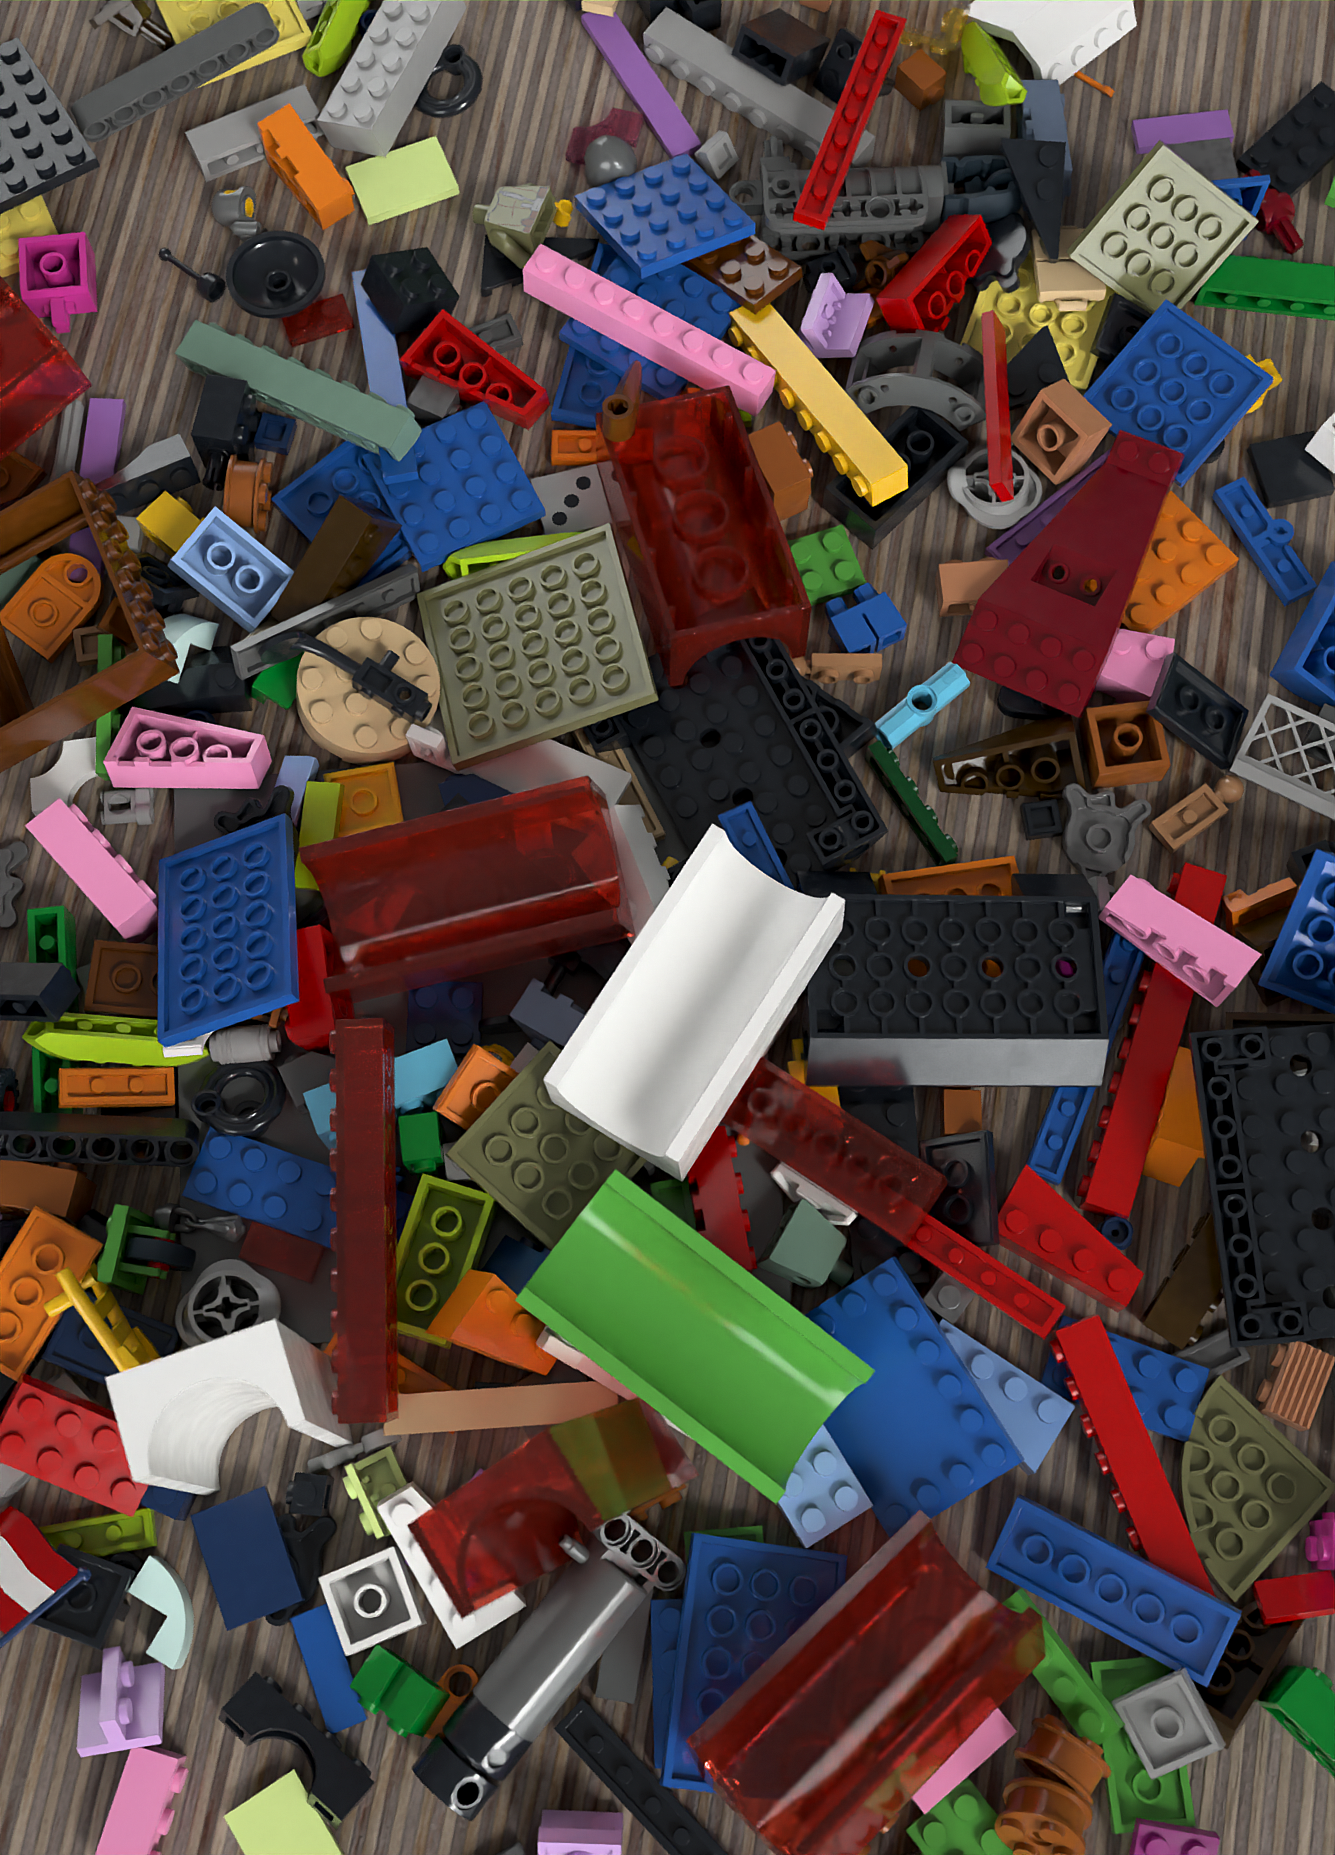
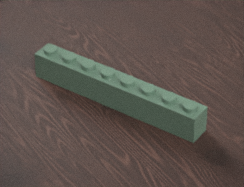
M195 320L175 352L185 366L204 377L210 374L247 380L251 393L255 395L257 401L380 455L379 446L398 462L414 446L422 432V429L414 419L415 414L407 407L397 404L396 407L391 406L381 396L373 392L366 395L360 392L355 385L345 380H342L341 383L334 381L329 374L318 368L311 371L299 360L293 357H288L286 360L280 357L276 351L265 345H262L261 348L254 346L243 335H229L222 327L213 322L206 325Z

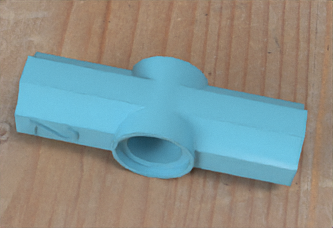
M948 662L922 685L912 687L905 699L875 722L878 733L876 739L881 740L885 748L893 750L919 727L930 724L936 713L970 686V681L965 671L958 664ZM923 702L929 708L919 710L914 707L913 703Z

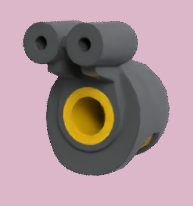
M241 186L238 190L221 189L216 192L212 199L211 210L215 220L220 225L230 227L232 233L237 235L243 242L258 234L268 232L266 228H262L259 221L254 219L256 195L250 186Z

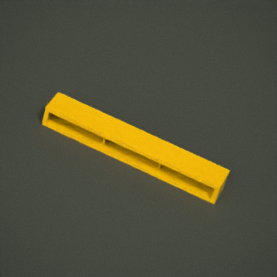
M770 303L757 314H753L743 306L729 313L731 328L728 329V334L734 346H740L745 354L776 370L773 388L779 393L783 405L786 409H792L795 412L801 427L805 431L809 430L814 435L819 449L823 453L828 452L833 458L838 472L841 475H847L851 480L854 491L859 497L864 496L871 506L874 507L908 488L907 464Z

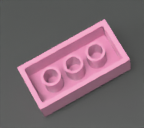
M58 798L25 825L127 943L143 942L158 930V898L156 894L135 874L125 859L116 853L107 839L98 829L92 826L87 817L75 804L68 808Z

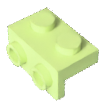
M389 1446L355 1464L350 1463L344 1466L348 1476L343 1478L347 1492L352 1500L358 1497L364 1512L359 1514L361 1523L368 1536L375 1534L379 1540H383L392 1534L377 1509L378 1501L408 1484L392 1447Z

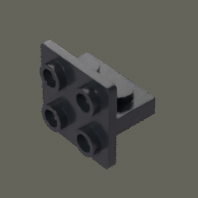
M847 28L839 30L813 82V86L836 104L840 100L863 43L862 39ZM887 75L878 97L889 95L896 83Z

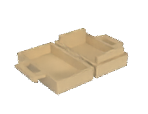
M1077 226L1060 227L1059 258L1057 263H1049L1047 255L1043 253L1040 246V237L1037 230L1031 231L1030 246L1033 268H1035L1034 277L1037 300L1040 303H1043V301H1055L1059 311H1086L1088 300H1104L1106 294L1105 283L1069 257L1066 252L1085 228L1077 229Z

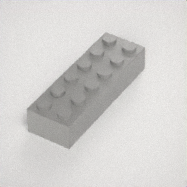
M464 0L383 1L317 119L332 148L382 157L387 156L444 48L467 9Z

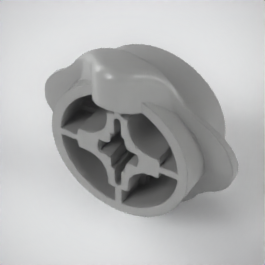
M987 444L974 448L968 455L950 467L947 473V485L951 496L964 507L965 511L975 521L991 529H1005L1013 526L1022 517L1032 512L1042 500V485L1039 477L1013 451V500L1002 502L989 485Z
M235 1259L221 1260L207 1267L201 1273L192 1289L180 1301L175 1317L176 1328L182 1340L193 1348L216 1340L203 1333L199 1329L198 1323L207 1322L208 1325H218L223 1328V1332L227 1336L238 1332L240 1324L245 1320L253 1319L254 1314L259 1315L253 1326L273 1319L278 1321L281 1312V1298L276 1286L268 1278L254 1271L248 1264ZM231 1284L240 1285L251 1290L259 1301L250 1302L249 1298L239 1299L235 1297ZM219 1288L217 1299L211 1304L203 1305V1309L199 1310V1306L205 1296L212 1290ZM232 1305L234 1309L231 1313L232 1318L225 1319L223 1316L225 1306Z

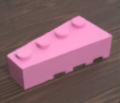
M1119 628L1111 653L1093 692L1096 693V690L1110 695L1116 698V702L1120 704L1150 700L1165 657L1173 653L1175 639Z
M132 707L103 763L113 787L259 789L272 759L264 735Z
M1133 875L1127 878L1099 915L1101 921L1216 1007L1237 987L1262 955L1157 891L1148 881L1136 878Z

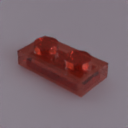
M343 293L314 302L299 313L281 318L292 348L355 328Z
M252 1221L238 1257L250 1263L312 1284L325 1247Z

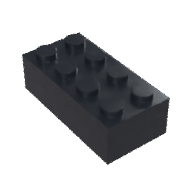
M910 406L881 434L907 464V489L872 507L864 496L859 497L856 494L851 480L846 474H839L825 487L822 507L872 550L947 478L949 468L966 455L969 441L933 411Z

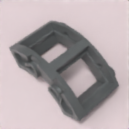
M916 329L915 333L896 334V330L888 331L860 341L856 355L852 358L845 390L865 414L888 406H916L943 416L955 425L959 431L986 418L983 355L963 342L960 345L945 339V334ZM914 366L912 374L892 373L879 375V372L890 368ZM933 370L949 376L963 388L960 389L948 382L933 378Z

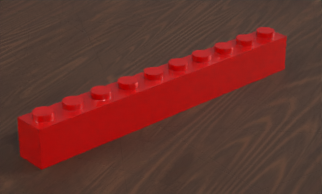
M1185 862L1178 873L1172 872L1166 892L1171 893L1170 898L1214 924L1227 875ZM1153 959L1149 971L1143 970L1138 982L1137 991L1142 992L1139 1005L1134 1003L1128 1016L1127 1024L1132 1025L1129 1038L1123 1037L1117 1058L1122 1059L1119 1072L1113 1071L1107 1087V1092L1112 1093L1109 1106L1103 1105L1097 1121V1126L1102 1128L1098 1141L1093 1139L1087 1154L1086 1161L1092 1162L1088 1176L1082 1175L1076 1192V1196L1081 1197L1079 1209L1103 1217L1118 1216L1127 1219L1130 1215L1194 994L1192 988Z

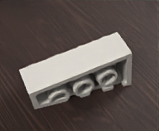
M413 1481L378 1501L377 1509L456 1649L526 1607L525 1597L502 1576V1573L478 1551L474 1544L455 1527L448 1517Z

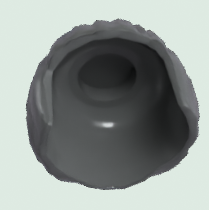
M601 135L594 139L586 149L584 175L586 182L592 188L635 173L637 168L635 153L632 147L620 137Z

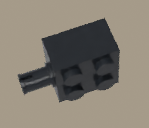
M210 374L206 376L191 436L204 468H206L202 484L210 490H214L215 483L217 484V491L224 490L227 467L232 454H236L238 460L251 462L253 460V439L262 414L257 410L256 397L252 395L247 380Z

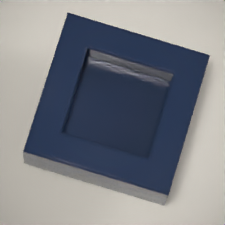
M263 413L253 441L255 448L288 455L298 427L296 420Z

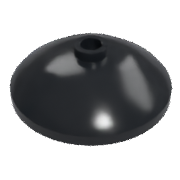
M269 231L251 237L235 250L226 268V284L234 302L245 312L267 319L288 317L306 309L319 296L326 278L325 263L316 245L306 237L290 231Z

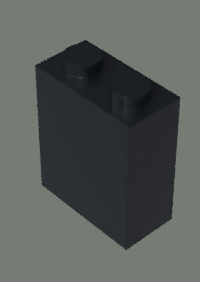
M777 8L741 25L731 55L784 87L820 68L831 39L782 9Z

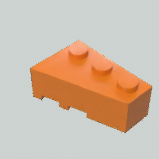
M290 103L257 123L269 166L322 230L327 229L355 211L352 199L355 193L351 184L345 177L341 178L330 158L325 155Z
M1178 1046L1141 1175L1180 1187L1198 1157L1204 1159L1205 1155L1191 1050Z
M469 1269L425 1331L427 1334L481 1353L512 1367L547 1376L557 1361L556 1357L544 1351L536 1344L546 1324L516 1302L517 1295L494 1273Z

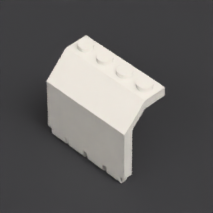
M974 0L962 10V15L966 19L967 24L975 21L987 33L1014 42L1031 63L1034 80H1058L1059 85L1137 26L1133 0Z

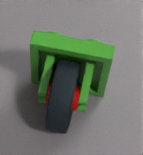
M115 1204L113 1214L109 1217L106 1225L107 1240L104 1252L100 1255L97 1263V1281L128 1293L143 1295L147 1278L166 1280L169 1270L191 1271L193 1269L196 1259V1251L194 1249L176 1244V1234L156 1228L153 1217L130 1206Z

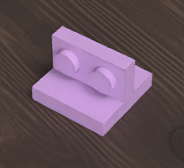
M821 273L797 336L816 358L855 357L875 301L870 293L846 294L833 273Z
M120 1646L103 1649L102 1672L82 1675L77 1736V1751L80 1757L162 1743L165 1669L161 1662L133 1667L132 1661H126Z
M542 1810L541 1827H539L538 1855H622L623 1813Z

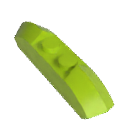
M327 0L303 54L307 70L318 77H322L335 72L346 62L352 52L351 40L359 30L357 23L370 5L368 0Z
M975 21L966 24L961 39L963 69L965 73H971L976 78L974 82L979 87L981 101L988 106L1014 105L1024 102L1028 91L997 42Z
M566 532L483 542L468 546L451 554L442 567L452 581L583 532Z
M64 1013L58 1022H31L22 1036L30 1045L48 1055L78 1062L85 1060L95 1063H125L133 1066L177 1067L211 1056L208 1037L203 1048V1055L164 1058L163 1045L157 1041L158 1020Z

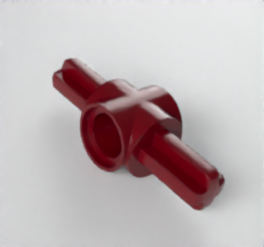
M1253 169L1243 177L1261 176V174ZM1268 187L1256 214L1259 222L1254 227L1259 232L1266 231L1268 235H1275L1288 254H1295L1304 245L1303 240L1291 223L1295 216V207L1291 197L1286 192L1279 193L1277 189H1270Z

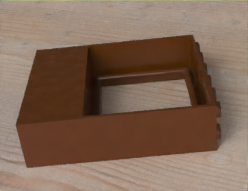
M73 470L0 511V575L89 525L139 650L34 709L0 621V773L180 673L175 661L178 658L177 651L173 644L166 639L163 631L166 628L165 622L160 613L154 609L150 600L153 598L152 590L139 573L141 563L136 554L130 550L126 541L129 539V534L114 512L117 510L116 502L107 491L102 492L89 478L84 479Z

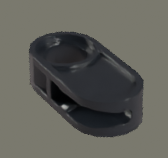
M1005 686L1001 687L997 698V706L1000 712L1012 718L1038 721L1064 714V711L1059 709L1048 711L1042 707L1041 701Z

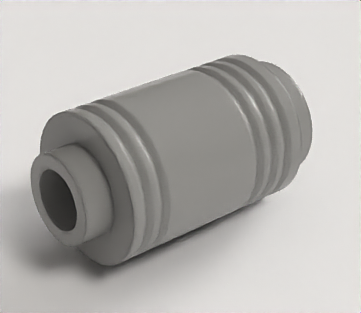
M269 1023L221 1028L213 1032L209 1037L210 1055L213 1062L219 1061L221 1065L226 1063L274 1060L276 1052L281 1051L280 1032L269 1027Z

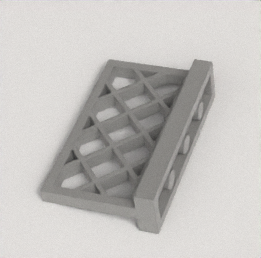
M1268 693L1227 771L1335 821V796L1331 795L1335 793V788L1325 792L1318 789L1312 773L1332 767L1335 774V759L1329 741L1335 739V735L1327 737L1324 730L1325 728L1335 733V724ZM1270 704L1285 710L1289 722L1288 725L1269 731L1264 716ZM1291 713L1304 719L1294 722ZM1308 721L1317 724L1322 739L1302 746L1296 726ZM1262 723L1264 733L1255 736L1260 724ZM1291 728L1297 748L1277 754L1271 734ZM1266 736L1273 755L1272 757L1258 761L1245 755L1253 740ZM1324 743L1330 763L1310 770L1304 750ZM1299 752L1305 772L1294 776L1284 773L1279 758ZM1274 760L1277 769L1264 763ZM1308 776L1310 785L1298 778Z

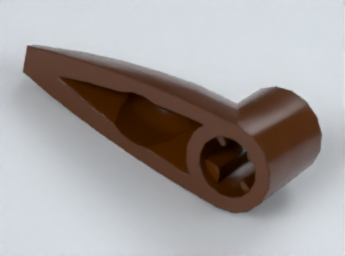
M638 360L632 362L622 376L614 394L607 397L602 404L603 434L607 439L614 442L626 441L634 433L642 388V365Z

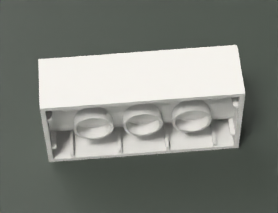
M712 824L544 1077L543 1081L551 1101L682 1182L841 932L845 900L834 893H831L828 898H815L784 886L747 861L730 843L726 831Z
M276 1319L106 1377L132 1478L136 1482L204 1496L221 1491L219 1463L223 1448L230 1435L248 1417L262 1410L274 1407L281 1409L288 1427L337 1448L354 1444L328 1355Z

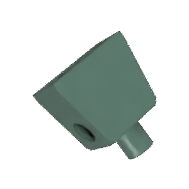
M803 1198L789 1205L757 1262V1266L807 1289H814L823 1285L827 1278L843 1287L850 1280L854 1272V1267L839 1258L847 1242L846 1237Z

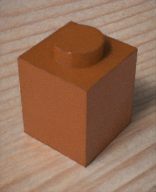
M919 49L897 66L894 88L914 107L922 111L929 104H936L944 95L947 72L922 49Z
M949 1087V1089H944L939 1097L940 1137L982 1131L981 1090H971V1087Z

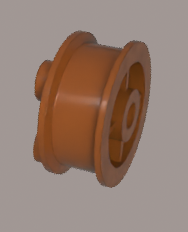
M232 454L229 459L225 480L223 513L240 527L253 528L255 534H260L261 531L266 532L268 511L272 510L273 504L271 500L273 490H268V483L272 482L273 462H267L266 458H261L260 462L238 460L236 454Z
M1046 1714L1044 1719L1034 1718L1031 1723L1034 1731L1024 1748H1015L1013 1752L1015 1758L1034 1777L1052 1780L1069 1787L1081 1795L1092 1807L1094 1804L1091 1798L1092 1792L1101 1777L1109 1778L1112 1773L1108 1764L1101 1758L1104 1752L1103 1749L1086 1737H1082L1079 1740L1067 1731L1068 1728L1062 1721L1050 1714Z
M1020 1777L1009 1781L1005 1785L1003 1800L1006 1804V1809L997 1817L995 1831L1000 1840L1013 1850V1855H1085L1086 1844L1082 1834L1091 1825L1093 1812L1088 1802L1081 1795L1065 1785L1038 1777Z

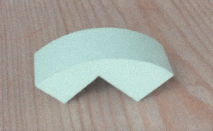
M177 614L164 619L166 628L163 631L166 639L173 644L177 651L178 658L175 661L180 670L179 674L171 677L168 681L178 684L190 644L211 651L219 624L187 614Z
M149 1555L128 1592L167 1615L166 1620L146 1653L171 1669H179L187 1658L193 1638L194 1614L192 1602L184 1582L174 1568L159 1556Z

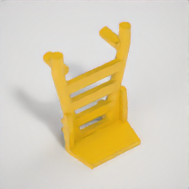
M95 1262L81 1284L69 1266L55 1274L65 1292L44 1303V1309L51 1318L74 1305L120 1373L161 1359L155 1346L138 1326L131 1328L109 1286L97 1281L98 1272ZM89 1287L92 1288L97 1297L94 1304L84 1292ZM106 1316L108 1317L111 1325L113 1326L112 1329H110L107 1323L104 1321Z

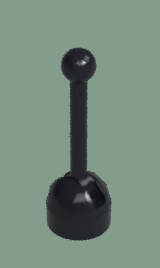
M168 248L160 249L159 258L162 261L171 262L197 281L196 288L201 297L210 303L216 302L222 297L226 288V283L222 278L211 272L200 276L172 256Z

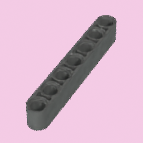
M252 3L74 102L71 111L84 139L89 142L101 141L272 47L279 40V30L267 7L262 3Z

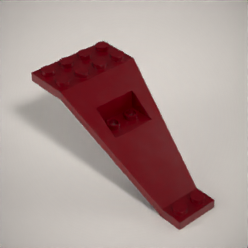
M1119 430L1106 462L979 597L952 663L1066 713L1082 718L1111 653L1165 502L1185 455ZM1063 567L1065 569L1064 577L1056 580L1054 577L1055 570ZM1095 580L1097 582L1096 590L1091 593L1087 592V582Z

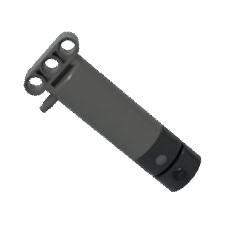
M607 1499L595 1501L585 1513L586 1527L593 1533V1536L585 1546L567 1534L559 1537L558 1544L574 1560L445 1723L442 1729L443 1733L439 1732L411 1767L418 1779L439 1800L467 1820L473 1821L499 1788L500 1784L498 1781L506 1779L654 1585L663 1591H671L681 1585L685 1578L686 1567L684 1562L665 1544ZM613 1519L612 1523L607 1528H605L607 1522ZM639 1541L638 1545L632 1549L633 1545Z

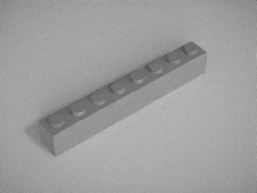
M667 7L643 33L644 55L651 62L662 65L677 78L686 80L697 87L704 95L715 98L723 103L728 110L739 113L750 120L754 126L763 128L772 135L777 136L778 140H783V144L792 146L807 159L815 161L835 112L834 110L792 84L783 87L731 55L732 47ZM864 130L850 168H864L873 157L876 136Z

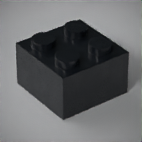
M428 247L372 255L360 283L392 334L427 328L442 309L452 315L460 297Z

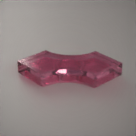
M612 108L609 115L602 122L590 127H575L567 148L566 161L585 165L584 156L588 145L601 135L620 137L631 147L636 148L644 124V114Z

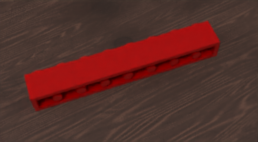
M1099 1314L1088 1316L1050 1331L1054 1339L1048 1342L1056 1363L1063 1362L1069 1377L1063 1379L1072 1401L1079 1400L1084 1413L1079 1416L1081 1426L1087 1438L1094 1437L1099 1449V1452L1094 1453L1095 1460L1102 1475L1109 1474L1115 1489L1109 1491L1117 1512L1119 1514L1124 1512L1130 1527L1125 1529V1533L1133 1551L1140 1550L1144 1560L1216 1597Z

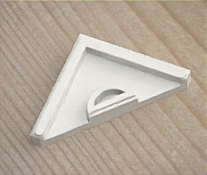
M777 1164L770 1172L771 1177L794 1203L802 1198L805 1199L831 1224L849 1226L857 1216L853 1211L785 1166Z

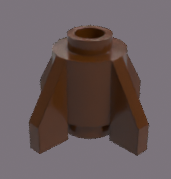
M872 240L863 242L859 247L866 261H871L866 267V279L853 286L855 293L871 286L883 291L909 262L910 256L905 251L893 250Z

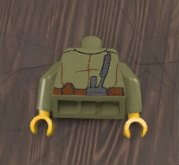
M534 183L520 186H504L497 189L491 205L475 204L473 208V221L475 224L485 225L489 242L522 269L538 246L543 244L552 221L560 227H566L569 224L573 205L569 200L556 202V197L552 195L551 187L537 186Z

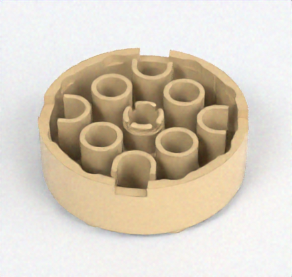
M357 617L340 621L316 636V639L332 646L361 665L367 657L379 664L388 650L395 652L400 659L391 672L428 693L429 702L432 703V708L425 720L420 722L416 719L413 724L422 728L430 726L439 702L440 677L432 654L414 633L386 619ZM304 652L297 673L296 705L302 725L311 739L320 748L326 749L330 753L342 758L343 761L359 765L388 763L411 752L406 733L412 723L404 718H397L389 709L376 701L364 698L358 690L352 687V675L319 656Z

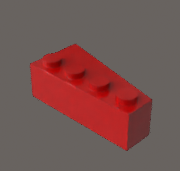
M981 215L949 216L876 297L891 331L896 330V334L915 333L916 329L937 333L938 331L945 330L950 321L947 316L954 303H960L965 294L963 291L965 282L968 278L974 277L992 245V240Z
M444 309L440 311L399 359L405 375L418 381L423 375L456 389L459 392L460 400L471 405L485 402L492 414L527 430L534 425L550 406L547 390Z
M725 1125L718 1126L686 1175L697 1233L752 1274L753 1269H757L754 1246H748L746 1232L751 1231L747 1209H741L739 1195L744 1194L741 1172L734 1173L732 1158L737 1157L734 1135L727 1136Z
M1027 1164L1021 1169L998 1210L1000 1245L1118 1313L1126 1308L1144 1273Z

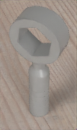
M384 1428L363 1436L361 1438L362 1442L358 1444H348L308 1460L309 1470L311 1474H317L350 1461L357 1454L364 1451L368 1454L385 1449L402 1441L401 1435L384 1436Z

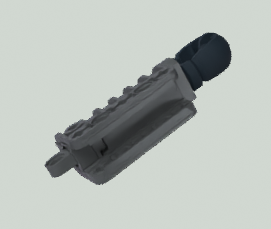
M775 135L770 136V140H764L763 142L764 157H760V180L738 181L729 190L730 200L736 203L747 215H761L762 241L773 249L775 245H780V253L798 265H806L809 261L837 251L839 243H845L847 247L845 250L852 263L870 262L871 260L866 261L861 249H857V242L862 244L870 240H879L888 248H890L891 241H894V248L891 249L905 251L912 258L923 246V232H935L939 228V222L943 224L951 215H981L985 224H991L1011 213H1017L1023 205L1020 198V190L1013 182L1010 175L1012 171L1004 156H965L961 161L956 157H942L939 165L849 168L825 231L792 221L794 210L811 170H798L797 163H790V156H784L783 140H777ZM954 187H964L965 194L954 195ZM746 193L752 197V200L747 203H740L735 197L738 194ZM904 241H910V244L913 245L912 248L906 247ZM806 242H814L819 246V249L816 251H805L801 246ZM825 243H829V250H825ZM792 244H796L795 251H792Z

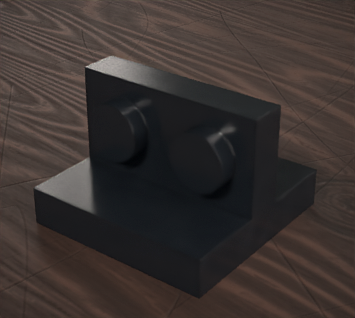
M148 552L136 555L141 563V568L139 569L141 578L146 581L153 593V598L150 600L154 609L160 613L163 620L179 614L184 600L199 597L200 593L167 567L168 564ZM114 588L110 597V601L115 596L118 597Z
M59 1543L56 1551L75 1567H88L91 1571V1577L88 1581L82 1580L31 1624L103 1651L115 1620L124 1622L129 1612L130 1606L123 1604V1601L136 1572Z

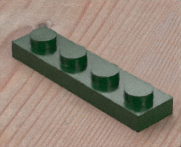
M881 740L868 746L865 757L866 762L935 865L955 864L958 857V848L955 841L949 834H943L937 825L938 818L931 806H924L918 797L919 790L910 776L905 777L899 769L900 763L891 748L886 749Z

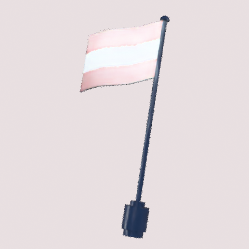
M9 1506L0 1513V1630L5 1634L0 1638V1649L82 1580L88 1581L91 1577V1571L88 1567L81 1566L77 1568L60 1555L36 1523L22 1511L12 1506Z

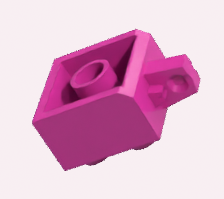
M85 232L18 238L20 292L31 318L51 317L52 325L58 334L70 332L71 314L98 312L95 254Z

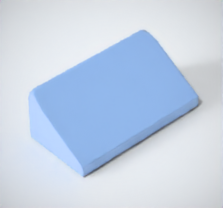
M285 756L275 787L284 785L294 791L291 818L297 830H299L302 820L306 782L315 781L320 766L317 758L312 756Z

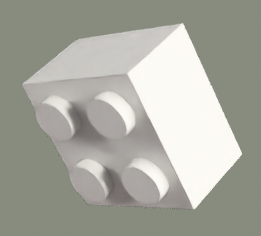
M393 1546L318 1578L345 1656L356 1654L426 1624L399 1547Z

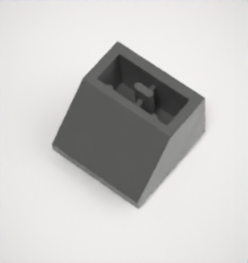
M945 100L940 124V160L942 157H956L961 161L965 156L980 155L1005 157V154L1000 151L999 143L1001 138L1010 139V105L988 106L982 101Z

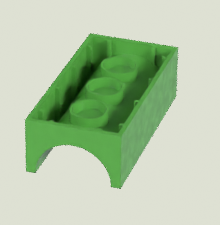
M616 1169L605 1180L515 1299L521 1306L775 1504L778 1503L786 1492L788 1479L796 1463L823 1423L855 1388L861 1384H866L875 1372L868 1364Z

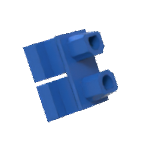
M866 583L853 591L852 597L857 605L848 609L841 597H837L825 604V614L829 622L828 634L831 638H834L841 653L874 654V650L876 652L881 651L904 639L907 627L906 622L886 592L878 594L870 583Z

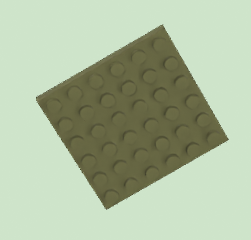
M610 523L416 594L427 647L435 660L439 672V704L451 762L457 771L659 700L616 537Z

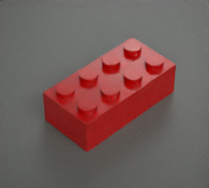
M25 1373L21 1374L0 1415V1463L133 1517L149 1484L133 1481L115 1412Z

